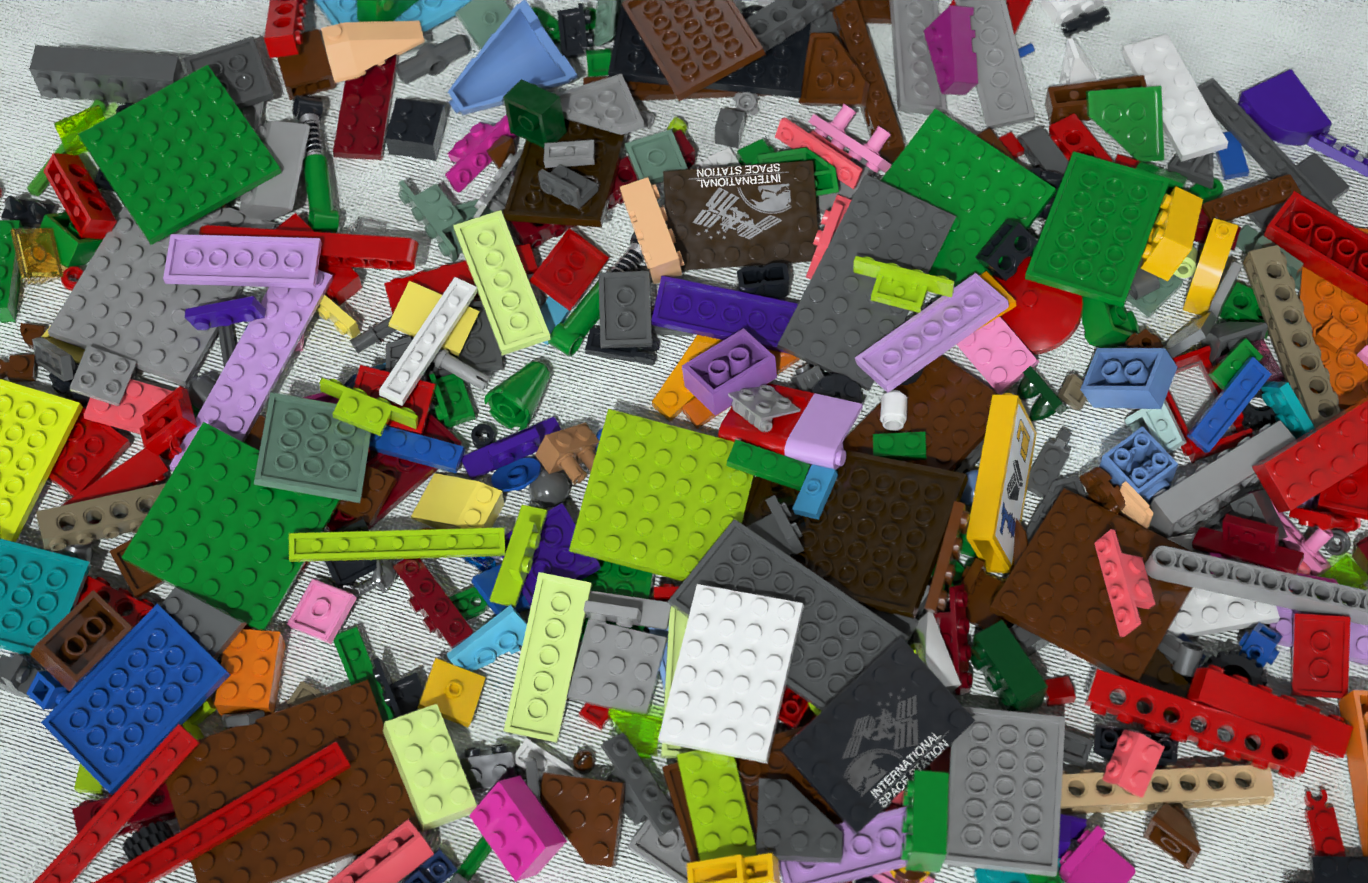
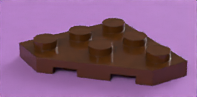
M811 33L804 68L801 98H799L798 103L803 106L842 107L845 104L848 107H866L870 83L837 36L832 33Z
M543 773L540 802L586 864L616 867L626 783Z

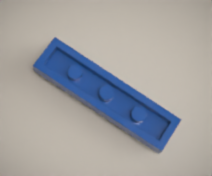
M1254 357L1248 358L1186 436L1205 453L1210 452L1272 374Z
M386 426L382 436L371 433L369 442L371 451L452 473H457L465 452L464 446Z

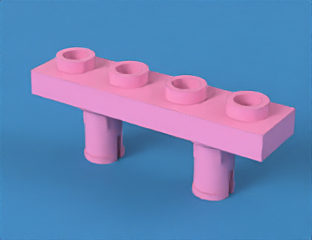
M843 104L838 114L829 123L815 114L812 115L808 122L816 127L814 132L825 139L828 136L831 137V143L839 149L848 148L850 150L848 154L860 162L862 158L867 161L865 166L878 173L879 170H882L886 173L892 166L879 156L880 150L891 136L886 130L878 126L872 137L863 145L845 134L844 130L854 114H856L847 105Z
M1276 510L1288 535L1287 538L1282 540L1284 548L1303 552V561L1310 567L1311 575L1320 576L1326 574L1332 566L1319 553V550L1334 536L1333 532L1318 528L1306 539L1283 512L1278 513Z

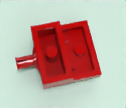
M179 386L142 415L144 425L139 429L143 446L159 456L170 448L172 455H179V452H182L180 439L197 427L188 390Z

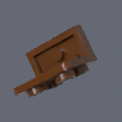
M975 558L972 565H968L962 575L963 581L961 584H964V591L968 595V604L965 607L966 618H968L969 623L984 630L1001 620L1007 626L1009 621L989 611L990 605L1005 582L987 575L985 562Z

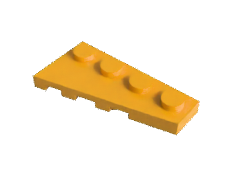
M697 335L652 400V406L669 422L682 412V407L696 398L684 386L682 365L723 340Z

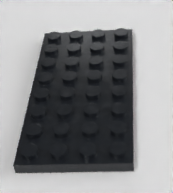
M621 5L608 78L622 74L625 81L669 85ZM741 13L744 19L753 15L751 13ZM811 22L802 30L796 31L787 37L782 43L767 50L764 56L703 89L801 98Z

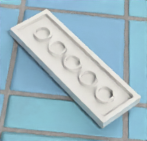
M1168 34L1123 46L1122 54L1134 76L1144 75L1147 86H1162L1163 129L1181 162L1227 148L1228 141Z

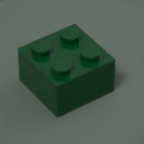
M521 79L503 96L510 133L544 148L545 143H556L566 133L560 96L555 93L546 91L535 84Z

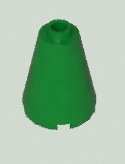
M532 361L491 389L486 394L484 400L485 405L489 403L491 407L489 411L491 416L506 428L513 429L515 426L520 427L519 430L525 429L529 425L550 379L548 367L542 362Z

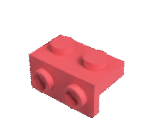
M1124 730L1117 741L1113 756L1106 766L1103 781L1117 785L1129 793L1143 798L1165 747L1141 733Z

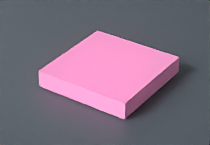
M312 578L287 625L299 632L332 644L357 597Z

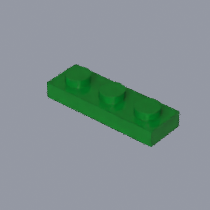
M736 439L726 464L728 467L798 491L801 490L810 468V464Z

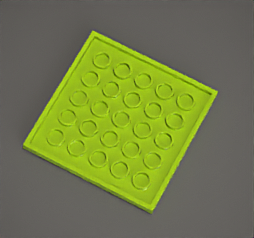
M608 409L569 552L684 582L732 521L735 519L742 524L753 475L726 466L734 444L733 441Z

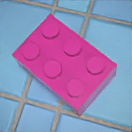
M521 776L498 781L469 815L515 882L538 875L567 842Z

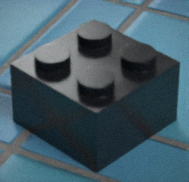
M396 97L385 137L388 153L436 161L447 122L444 104Z

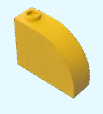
M1216 218L1213 219L1183 307L1184 311L1202 317L1208 314L1238 225Z

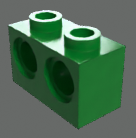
M1237 282L1224 304L1220 318L1226 322L1265 323L1263 319L1258 317L1262 316L1253 289ZM1235 305H1239V306H1241L1243 309H1239V308L1235 307ZM1268 330L1266 332L1265 339H1267L1269 335Z

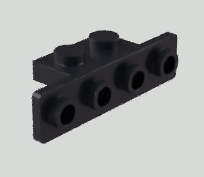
M378 657L373 659L375 668L372 669L378 683L382 682L385 692L382 693L385 703L388 707L392 706L396 715L392 719L420 710L418 705L424 687L419 675L415 672L393 683L384 661Z
M1311 856L1312 882H1286L1368 883V857Z

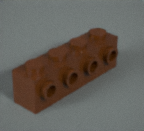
M1144 75L1049 87L1045 99L1049 124H1054L1074 113L1082 121L1091 120L1087 116L1086 91L1147 87Z

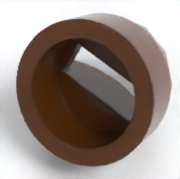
M580 750L574 755L573 767L578 773L587 774L594 769L595 760L590 752ZM584 756H588L580 766L577 764Z

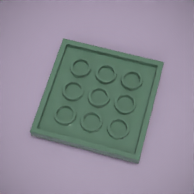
M270 392L253 485L360 503L371 432L333 418L332 413L337 404Z

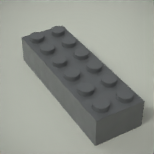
M35 45L29 68L39 93L43 97L92 101L98 99L118 104H125V102L135 104L185 77L180 59L174 55Z

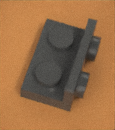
M560 164L550 173L543 169L538 172L540 187L545 193L552 194L561 199L565 204H570L578 209L598 192L596 183Z

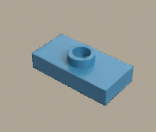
M811 465L792 508L795 514L819 520L838 476L835 469Z

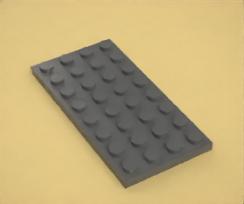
M865 174L794 311L777 348L814 366L818 365L819 368L831 374L845 375L856 382L859 387L870 391L874 380L856 364L855 357L901 326L910 310L872 301L871 294L877 278L855 273L853 271L855 256L871 257L878 262L894 263L902 268L909 270L918 269L928 274L956 216Z
M735 519L668 600L672 607L688 618L697 584L803 603L804 609L786 686L819 710H823L898 638L902 637L906 643L909 641L907 635Z

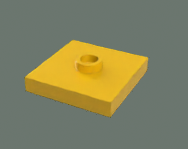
M435 658L418 709L437 704L442 718L469 727L486 677Z

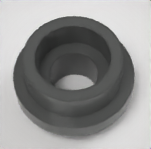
M1331 530L1334 536L1324 545L1326 551L1335 556L1345 554L1351 546L1349 536L1342 530ZM1334 538H1338L1342 545L1335 544Z

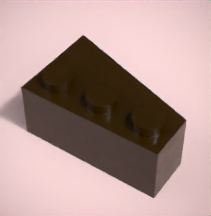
M1159 649L1138 682L1187 699L1191 686L1180 673L1172 669L1173 665ZM1141 701L1144 714L1150 713L1149 705ZM1170 710L1164 711V719L1169 723H1176L1177 717L1175 713ZM1162 731L1159 732V734H1168Z

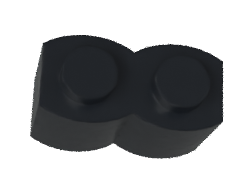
M771 263L762 268L748 266L737 271V291L773 299H782L789 295L790 279L787 264Z

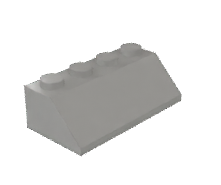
M272 120L257 128L256 134L275 159L282 173L241 195L240 213L250 218L271 221L293 210L310 130L309 125Z

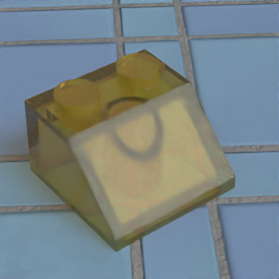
M53 228L10 230L24 285H44L64 277Z

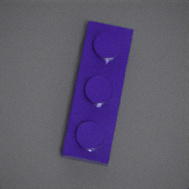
M254 296L188 308L185 310L184 318L198 331L265 318L266 309Z

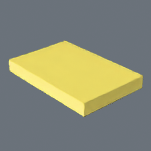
M409 281L388 326L415 337L442 295ZM468 306L440 349H446L451 354L459 357L479 311Z

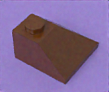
M1165 803L1150 820L1143 837L1190 870L1202 849L1190 820L1185 817L1186 814L1177 806H1170Z

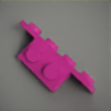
M507 114L495 126L482 122L474 125L470 132L462 140L456 142L447 153L450 160L456 162V164L445 176L456 192L460 193L492 161L486 151L501 135L512 137L513 140L517 137V135L510 133Z

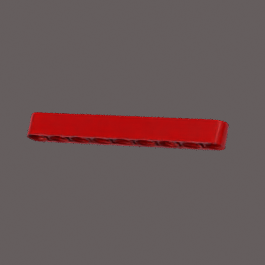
M213 225L201 226L198 234L320 238L322 246L319 265L404 271L415 268L419 245L417 241L404 237Z

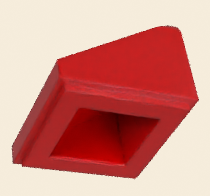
M1069 676L1044 680L1048 686L1045 694L1047 707L1075 702L1076 694Z

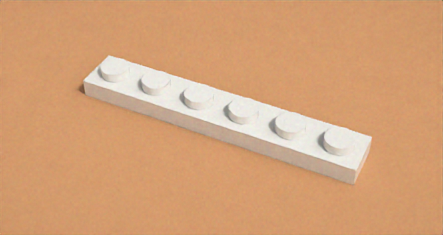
M454 277L379 389L380 396L403 406L477 294L476 286Z

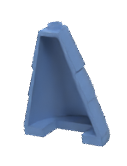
M523 0L514 7L498 30L491 35L478 55L470 60L451 86L448 94L452 100L449 101V104L456 114L461 112L462 115H467L504 105L503 96L521 79L547 90L568 84L577 79L578 75L548 36L528 2Z

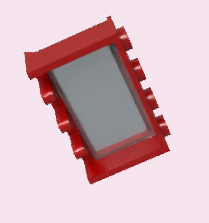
M1210 346L1172 358L1177 365V370L1165 398L1187 442L1181 446V450L1185 456H1189L1192 464L1195 461L1237 447L1241 440L1248 436L1252 438L1253 435L1251 428L1244 429L1242 425L1243 413L1241 412L1208 453L1202 451L1186 436L1222 392V389L1208 375L1216 367H1213L1209 360Z

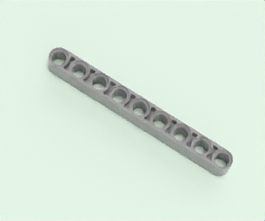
M1168 546L1157 547L1145 563L1147 574L1157 580L1316 615L1350 617V622L1368 625L1367 590Z

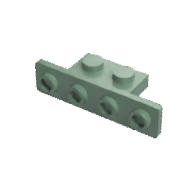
M598 0L594 29L595 46L599 47L611 40L613 36L615 37L621 3L625 0Z
M403 179L398 182L400 188L398 195L405 205L409 204L411 206L414 218L418 222L422 221L424 223V229L431 239L435 238L439 243L438 248L443 256H449L453 262L458 260L456 249L445 234L454 229L453 225L464 222L463 217L436 183L419 194L414 195Z
M1245 225L1240 231L1236 247L1246 254L1252 250L1276 246L1274 242L1261 235L1249 225ZM1279 247L1281 253L1286 257L1287 270L1289 275L1294 278L1295 288L1299 290L1300 274L1304 264Z

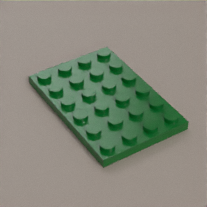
M1073 151L1029 263L1025 279L1124 308L1141 263L1143 252L1158 217L1162 200L1168 190L1170 178Z

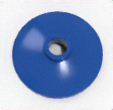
M521 458L497 469L491 477L492 486L504 492L522 490L538 478L541 473V465L536 459Z

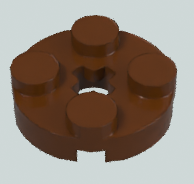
M1095 466L1079 477L1088 493L1086 495L1087 500L1116 514H1119L1125 508L1126 501L1120 492V487L1118 485L1115 488L1109 482L1112 477L1106 471Z

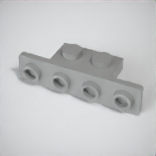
M519 149L515 156L513 154L508 156L503 164L506 169L501 167L494 177V180L497 182L491 181L484 193L487 197L482 194L474 207L478 210L474 218L480 217L486 207L494 212L501 210L503 214L514 180V176L510 172L521 157L523 150Z
M591 591L589 601L585 600L583 611L586 614L585 618H590V621L596 623L611 621L623 627L637 625L666 630L668 628L671 605L669 602Z

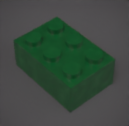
M1003 620L974 635L970 661L977 671L981 670L985 676L984 681L988 689L992 693L996 692L1000 698L999 703L1002 710L1029 713L1043 704L1048 686Z

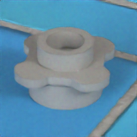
M748 92L737 93L734 96V101L736 102L734 111L752 116L758 113V107H756L757 94Z

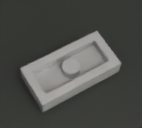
M594 140L545 143V168L557 167L559 164L564 167L595 165Z

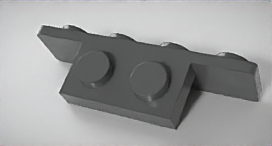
M621 733L603 742L601 747L615 767L606 781L626 783L623 809L625 814L632 819L635 826L648 818L659 836H663L680 827L674 808L626 735Z

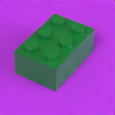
M915 770L912 779H907L906 789L903 790L902 805L906 806L905 816L902 817L901 826L902 833H906L904 843L901 845V860H905V870L940 872L947 855L949 773Z

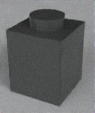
M720 108L715 125V144L739 149L744 132V113Z

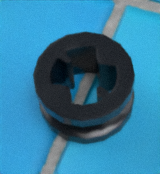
M479 424L471 432L473 445L477 449L495 442L494 431L489 425ZM481 433H486L488 438L485 437L486 441H480L478 436L481 437Z

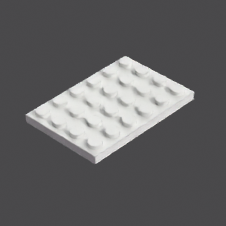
M697 584L658 738L659 742L768 763L804 609L803 603Z

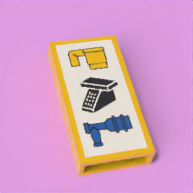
M1012 393L992 395L966 535L979 560L985 562L986 572L1011 573L1013 570L1016 518L1021 524L1037 435L1019 396Z

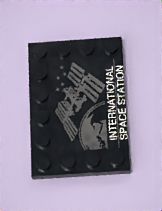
M900 637L789 740L780 751L854 834H858L906 788L907 779H912L915 770L923 771L975 719L904 639Z

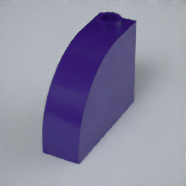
M1292 69L1243 91L1238 105L1271 140L1280 144L1292 146L1307 145L1311 136L1324 134V132L1329 133L1332 122Z

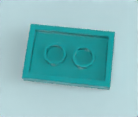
M1267 381L1260 388L1263 392L1262 398L1266 405L1272 407L1275 412L1276 423L1281 421L1295 439L1315 428L1288 382Z

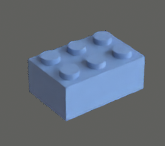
M1097 348L1080 390L1093 408L1162 409L1177 370V365L1165 348Z

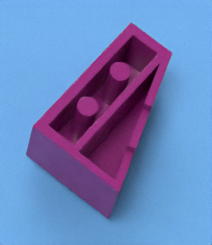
M950 5L924 30L941 94L965 96L978 84L977 55L972 53V39L975 38V30H971L970 16L974 15L973 7Z

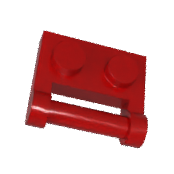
M1296 507L1289 512V517L1299 519L1298 524L1311 527L1318 526L1322 530L1342 528L1344 531L1353 532L1359 526L1356 517L1318 510L1317 508Z

